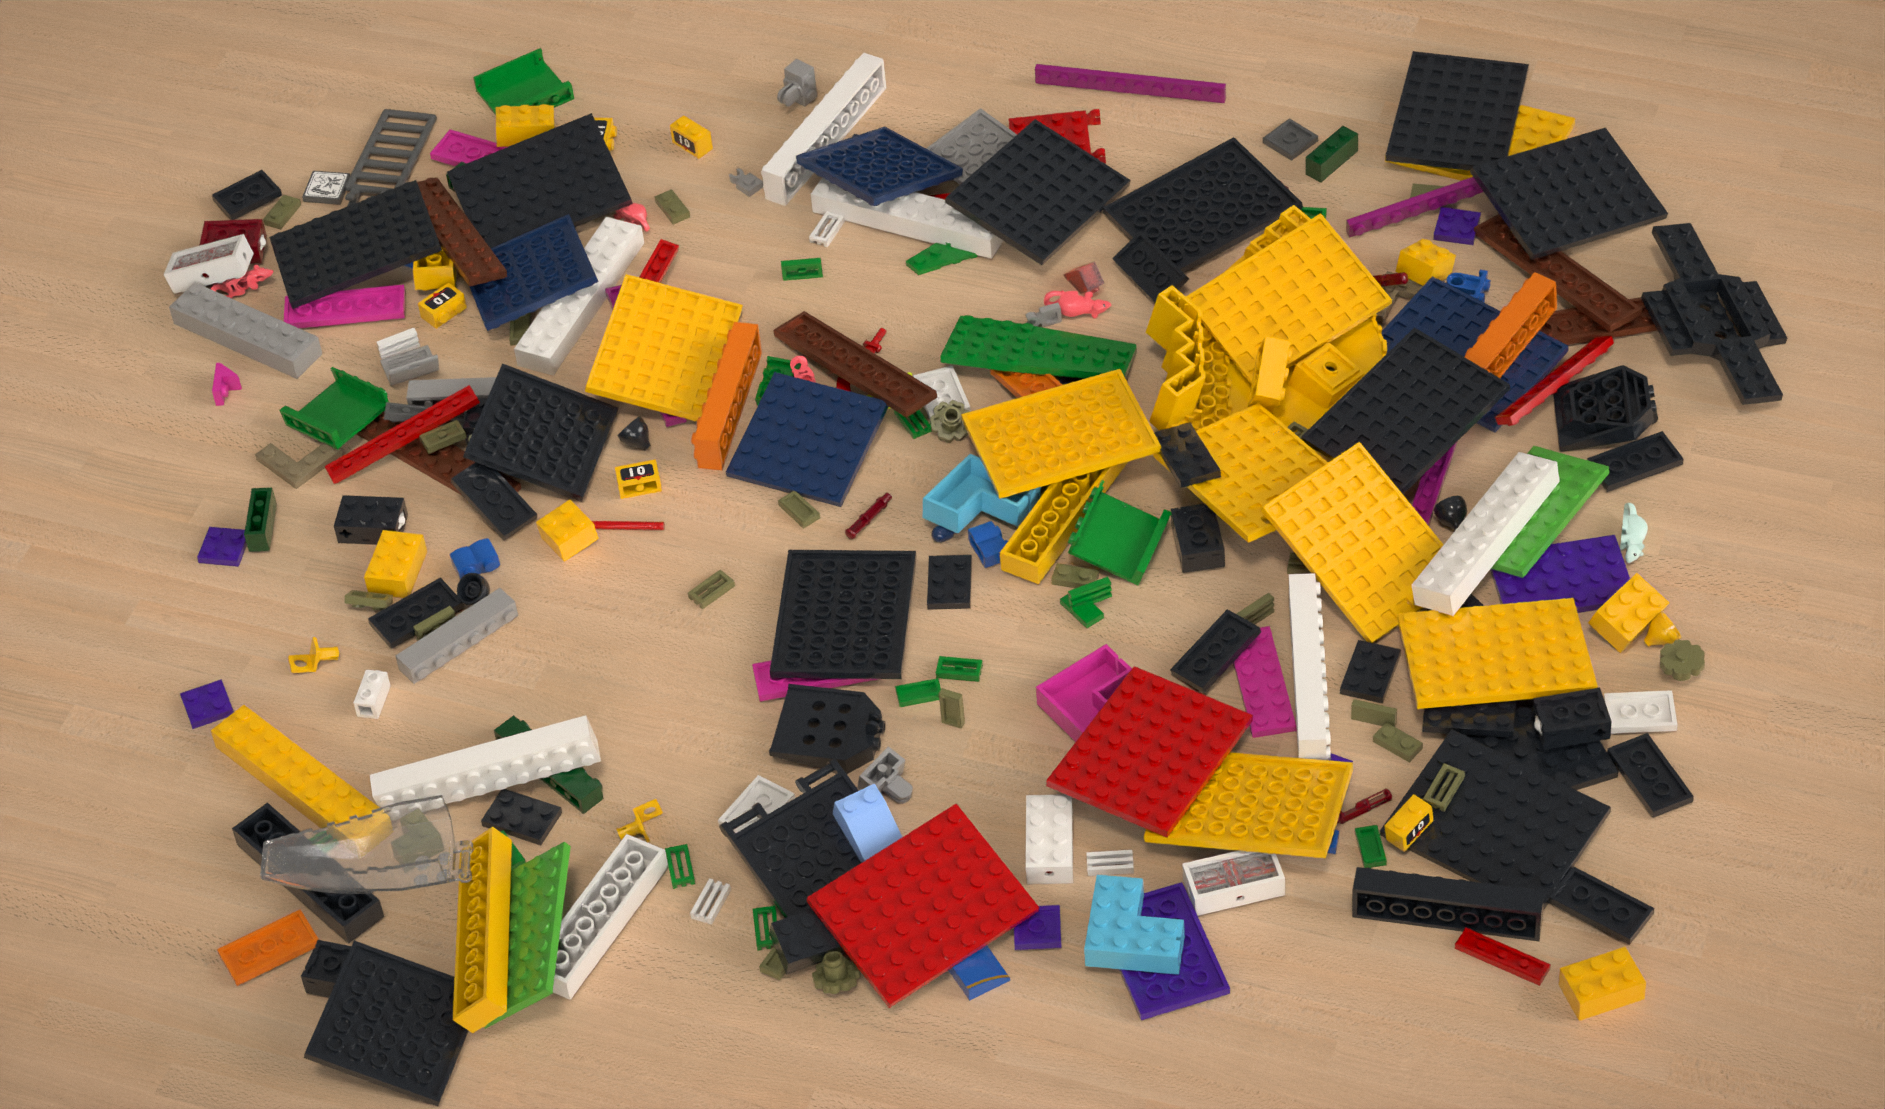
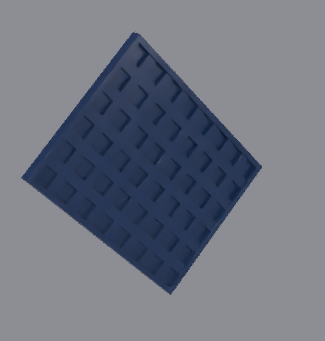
M1432 276L1382 330L1381 334L1387 341V353L1415 327L1465 357L1467 350L1475 345L1480 334L1485 333L1490 322L1499 316L1500 311ZM1538 331L1500 378L1509 383L1510 390L1477 424L1496 433L1502 425L1497 424L1495 417L1544 379L1569 351L1568 345Z

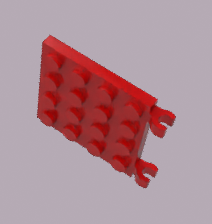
M1093 109L1088 114H1086V110L1008 119L1009 129L1016 134L1020 133L1036 119L1095 158L1106 163L1104 148L1096 149L1091 153L1088 125L1101 124L1100 109Z

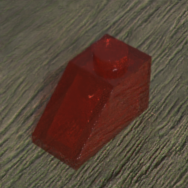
M1095 261L1063 274L1065 279L1080 294L1086 292L1095 293L1100 290L1099 286L1105 284Z

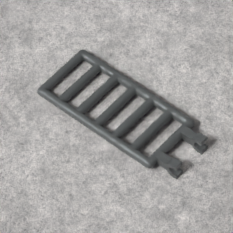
M393 109L383 110L345 185V189L350 191L345 196V199L349 201L347 206L358 203L361 193L378 195L388 189H394L406 183L437 120L435 114ZM388 117L423 120L427 121L425 126L386 121ZM382 129L421 133L419 138L380 133ZM378 141L413 145L415 147L413 151L375 147L374 145ZM370 154H377L394 157H403L409 159L407 163H399L391 161L373 160L367 158ZM363 166L401 170L402 173L400 176L362 172L361 170ZM357 179L396 183L394 188L359 185L355 184Z

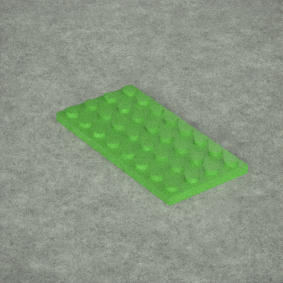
M1533 446L1527 454L1556 461L1560 482L1491 569L1523 578L1607 477L1609 466Z
M566 842L552 847L550 850L511 871L507 1012L488 1023L484 1027L485 1029L553 993L571 848Z

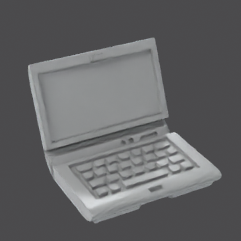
M428 345L380 360L390 386L439 370L438 355H432Z

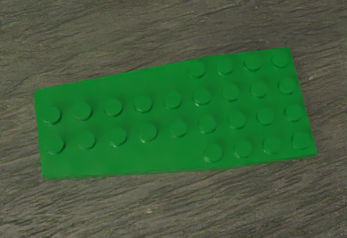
M971 315L959 317L940 355V363L1076 378H1089L1121 369L1126 379L1137 352V345L1033 326L1031 323L1021 324L1013 323L1009 320L998 321L992 318H976Z

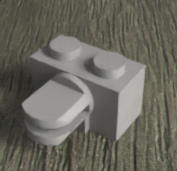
M795 59L784 69V87L779 90L777 100L788 107L794 102L805 107L817 97L814 67Z
M888 746L859 776L857 788L862 790L875 784L881 794L885 792L897 803L903 804L908 802L911 798L913 787L900 776L904 771L905 759Z

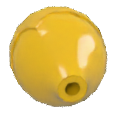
M1660 612L1650 622L1644 641L1649 647L1653 645L1664 646L1668 643L1673 644L1675 640H1680L1682 637L1665 613Z

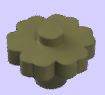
M951 400L949 404L943 401L940 402L939 405L934 407V415L930 417L932 432L938 433V439L948 443L952 442L953 439L961 441L968 435L961 414L970 411L964 410V404L956 400Z
M1675 640L1674 644H1665L1664 648L1660 650V668L1665 674L1672 675L1678 681L1688 680L1691 675L1698 676L1704 670L1705 652L1701 650L1699 645H1691L1689 640Z
M831 951L825 954L823 961L816 965V971L812 973L815 988L823 989L824 993L837 994L841 990L849 991L857 985V980L861 977L860 970L854 962H850L849 958H844L838 951Z

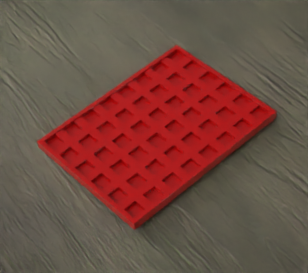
M1134 666L1047 778L1046 786L1168 838L1252 723L1253 715Z
M957 803L808 896L806 900L888 1008H891L1039 912L1040 908Z

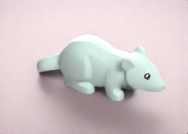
M1630 502L1624 505L1620 550L1627 549L1625 555L1627 563H1631L1637 560L1639 556L1644 555L1642 552L1645 547L1643 540L1648 531L1646 521L1637 515L1634 504Z

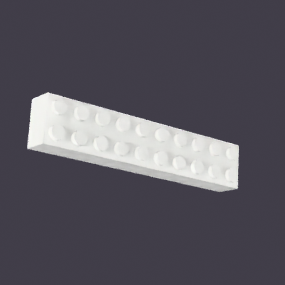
M863 53L856 59L850 69L835 83L823 100L815 106L814 110L804 119L798 129H795L791 137L783 143L778 152L774 153L772 159L763 166L761 175L763 177L765 199L786 206L813 175L812 171L797 164L796 155L842 141L884 92L886 80L883 59L867 53Z
M824 178L820 180L811 193L812 210L814 213L822 215L826 211L844 216L845 221L929 243L946 245L947 242L951 244V247L991 259L1003 243L1002 239L946 204L944 199L913 192L908 196H901L893 201H887L878 206H871L864 200L856 198L855 195L844 191Z
M609 217L603 220L584 248L599 282L590 287L583 288L570 296L556 300L552 304L543 306L514 348L517 366L554 376L606 300L605 289L614 287L643 246L644 238L640 225Z
M1522 452L1517 453L1413 582L1412 591L1415 605L1454 616L1560 482L1556 461Z
M1315 573L1289 574V612L1298 758L1331 760L1330 746H1326L1331 745L1330 731L1326 729L1329 728V714L1324 712L1328 711V697L1323 695L1327 694V680L1322 679V677H1326V664L1321 662L1325 661V649L1323 646H1320V644H1324L1322 629L1319 630V628H1323L1322 614L1318 613L1322 611L1321 598L1317 597V595H1320V582H1316Z
M585 715L371 774L370 781L372 796L377 806L388 813L390 819H397L418 806L421 810L440 807L451 802L484 795L491 791L524 784L531 780L546 778L560 772H568L582 766H590L600 762L601 758L597 738Z

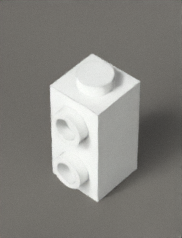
M380 670L365 671L353 702L357 717L379 718L390 689L387 672Z

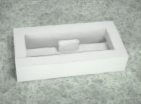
M826 211L809 236L810 243L816 241L817 245L823 243L824 247H828L844 224V216Z
M415 328L377 341L381 359L420 347Z
M1132 850L1086 852L1088 876L1134 873Z
M709 878L690 912L691 919L712 925L731 891L730 884L722 885L720 881L714 883V880ZM719 891H721L708 917L705 916L709 908L712 906L716 895Z

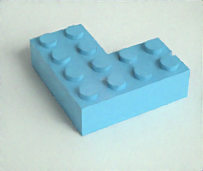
M969 454L923 498L922 518L955 533H959L981 511L1018 526L1041 498V487L999 499L981 459Z
M1097 875L1084 947L1085 966L1179 974L1185 937L1184 920L1141 916L1144 898L1143 878Z

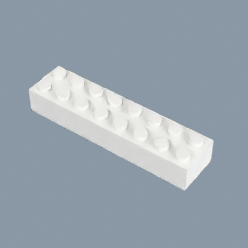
M628 834L625 835L561 921L553 993L571 1000L668 868L664 849Z

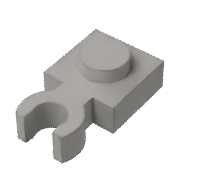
M740 168L736 169L737 176L729 174L730 182L736 184V188L749 197L763 188L762 180L751 173L744 175L743 170Z
M1058 302L1040 307L1037 313L1029 312L1025 314L1028 320L1026 323H1031L1033 326L1041 324L1042 327H1047L1062 322L1061 307Z

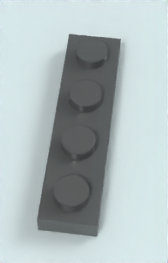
M386 402L384 420L404 422L429 407ZM467 411L459 414L458 416L452 418L451 420L443 423L440 426L458 420V422L463 428Z

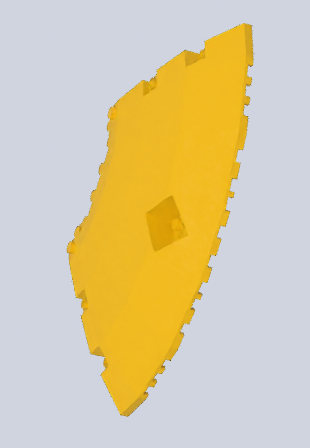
M1295 205L1291 206L1280 214L1277 221L1267 226L1262 235L1251 241L1249 246L1246 247L1244 255L1226 271L1311 219ZM1173 285L1158 294L1145 332L1167 351L1161 368L1168 373L1165 382L1160 388L1149 422L1159 431L1186 423H1191L1195 431L1248 408L1251 384L1201 322L1202 310ZM1377 315L1371 316L1289 367L1287 380L1283 383V388H1286L1284 399L1281 400L1279 407L1276 406L1271 414L1286 427L1293 422L1307 429L1312 427L1386 355L1387 341L1381 334L1383 330L1381 325L1378 326ZM1326 367H1333L1335 371H1330ZM1313 449V450H1314L1315 452H1317L1323 459H1325L1328 463H1329L1330 461H1332V460H1330L1329 458H1327L1326 456H1324V455H1322L1321 453H1319L1318 451H1316L1315 449Z

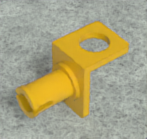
M312 637L309 654L288 656L291 672H316L319 661L338 660L339 650L337 646L319 648L317 638ZM297 660H302L307 665L304 667H298L295 665L294 662Z
M657 799L633 808L636 817L634 818L635 821L616 828L621 841L626 834L630 836L641 834L647 843L650 842L643 822L663 814ZM655 807L652 813H644L647 808Z

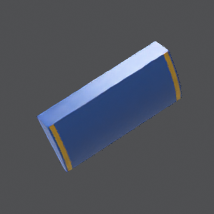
M987 945L948 970L969 1001L1010 981V977Z

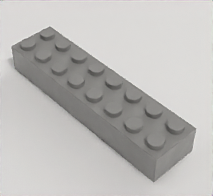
M195 282L169 306L175 325L296 379L322 355L317 336Z

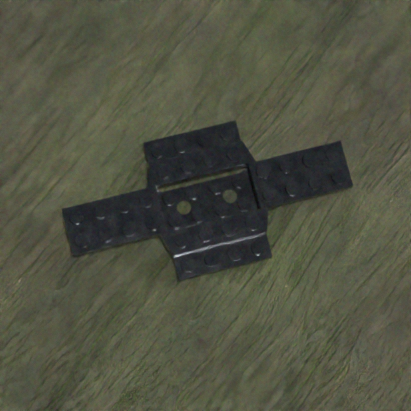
M1691 223L1653 226L1651 233L1674 275V281L1664 284L1661 291L1643 292L1641 300L1670 356L1694 354L1709 356L1719 360L1742 405L1781 401L1783 393L1759 349L1770 345L1786 344L1788 338L1757 281L1742 282L1738 276L1718 274ZM1717 292L1720 298L1722 299L1728 313L1730 314L1735 326L1737 327L1741 337L1737 335L1733 327V323L1729 320L1727 314L1725 313L1726 310L1724 307H1722L1718 299ZM1699 306H1707L1710 308V311H1706L1705 309L1700 308ZM1716 334H1721V335H1723L1726 339H1720L1719 337H1716L1715 335H1716Z

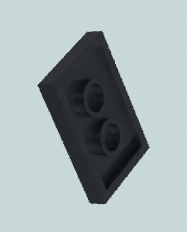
M260 170L212 194V199L230 220H235L282 196V192L263 170Z
M972 555L929 556L927 610L971 609Z
M1358 640L1342 681L1340 694L1383 704L1401 656V649Z
M502 789L482 818L481 823L483 827H494L500 832L503 830L507 835L541 846L561 816L562 809L559 806Z

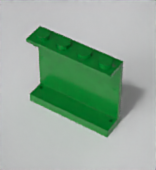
M541 48L473 77L476 92L495 115L496 107L504 105L512 107L546 104L554 105L555 108L574 99L572 84L569 81L561 82L545 63Z
M331 367L330 369L335 378L334 383L301 410L296 411L285 405L279 411L286 426L338 450L385 411L386 402H389L387 398L388 394L383 388L374 386L368 381L365 382L343 370Z
M1102 480L1099 487L1094 486L1089 498L1093 499L1092 502H1086L1082 511L1085 517L1080 516L1076 523L1077 533L1072 532L1068 540V544L1071 545L1068 553L1135 585H1139L1171 516V512L1164 509L1159 519L1103 493L1105 481Z

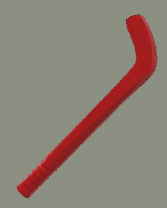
M592 521L595 529L664 530L665 528L664 522Z

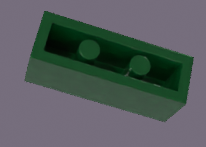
M1345 126L1340 127L1305 157L1306 175L1322 183L1358 152V133Z
M272 487L251 489L244 532L249 552L270 551L277 508Z

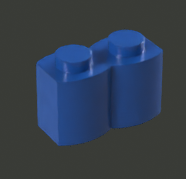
M992 521L968 529V540L973 550L977 553L982 565L987 568L1000 563V551L1008 541H1004L999 526H995Z
M488 538L478 540L470 546L456 549L449 554L452 565L460 579L468 573H487L500 566L498 555Z

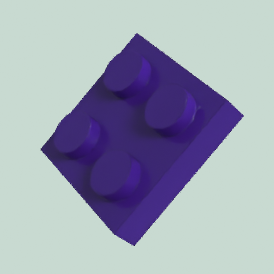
M1441 207L1433 240L1474 245L1476 238L1474 227L1480 223L1481 212Z
M209 527L197 556L198 563L239 567L247 547L244 536L245 530Z
M222 679L180 693L192 729L227 718L234 712Z
M1060 905L1039 906V912L1015 926V950L1062 948Z

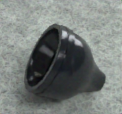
M641 416L633 420L617 435L623 443L630 447L641 448L645 451L651 446L648 426Z
M1451 496L1436 504L1434 514L1442 524L1456 530L1467 516V505L1462 496Z
M478 573L465 574L457 585V596L466 605H474L490 594L489 583Z

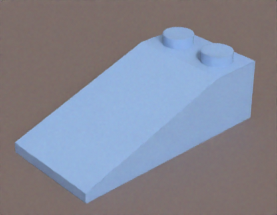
M875 784L834 802L833 816L861 863L902 838L887 803Z

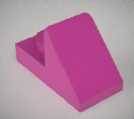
M219 362L215 366L212 394L216 406L224 405L225 397H228V391L241 390L242 387L239 376Z

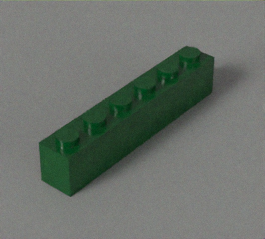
M513 715L494 729L495 739L498 740L531 731L532 729L524 720L520 721ZM583 767L553 774L546 778H539L582 814H585L604 799L601 782L597 778L593 779L589 776Z

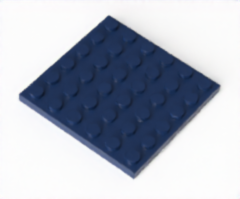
M885 126L796 155L797 164L828 180L830 183L839 186L844 191L855 195L856 198L864 200L871 206H878L881 203L893 201L898 197L908 196L910 193L922 191L925 188L963 176V168Z
M568 214L491 248L507 270V277L470 286V290L487 331L509 321L516 320L529 312H534L547 304H552L565 296H570L583 288L590 287L599 281Z
M774 372L726 470V475L730 478L786 493L796 491L804 498L842 507L887 412L888 406L883 400Z

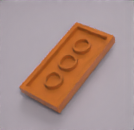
M990 369V374L1017 398L1062 386L1051 374L1043 375Z
M299 909L217 949V952L236 986L314 949L319 939L303 912Z

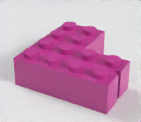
M1105 644L1036 686L1037 705L1076 742L1132 668L1122 658L1119 659L1118 655Z

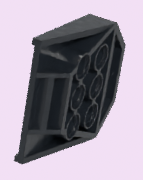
M1625 365L1571 381L1560 386L1557 389L1558 391L1553 394L1560 452L1634 441L1651 424L1656 423L1658 420L1656 402L1651 400L1652 397H1655L1653 385L1648 384L1647 376Z
M789 684L772 745L769 749V755L817 768H822L827 765L829 760L834 758L845 773L849 774L874 760L876 751H879L881 747L880 735L885 732L886 722L882 720L881 710L865 692Z

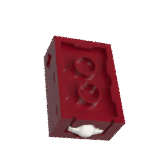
M263 219L204 221L199 246L244 234L254 253L250 264L262 263L267 238Z

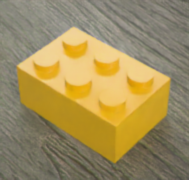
M542 104L539 106L521 105L512 107L504 105L496 107L497 147H509L555 128L554 105Z
M1265 336L1257 350L1248 407L1260 403L1271 413L1276 406L1279 407L1281 400L1285 396L1286 388H1283V383L1287 380L1289 368H1286V365L1292 355V349L1289 348L1290 341Z
M383 530L364 575L367 591L390 594L398 598H405L410 595L427 554L424 536L422 534Z
M1636 573L1595 612L1588 624L1621 653L1649 626L1658 613L1664 611L1669 602Z
M1626 947L1561 967L1559 973V986L1579 1021L1645 999L1646 981Z

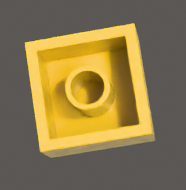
M1421 239L1400 250L1395 272L1407 273L1409 279L1422 286L1432 276L1443 281L1452 273L1456 255L1449 252L1446 248L1433 244L1430 240Z
M443 249L440 252L413 262L415 290L439 289L448 282L454 287L456 286L457 269Z
M570 499L536 521L541 538L564 562L599 539L593 522Z

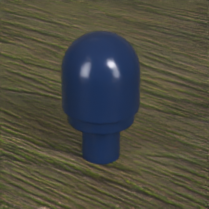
M939 525L933 528L931 536L935 542L941 543L950 540L955 532Z

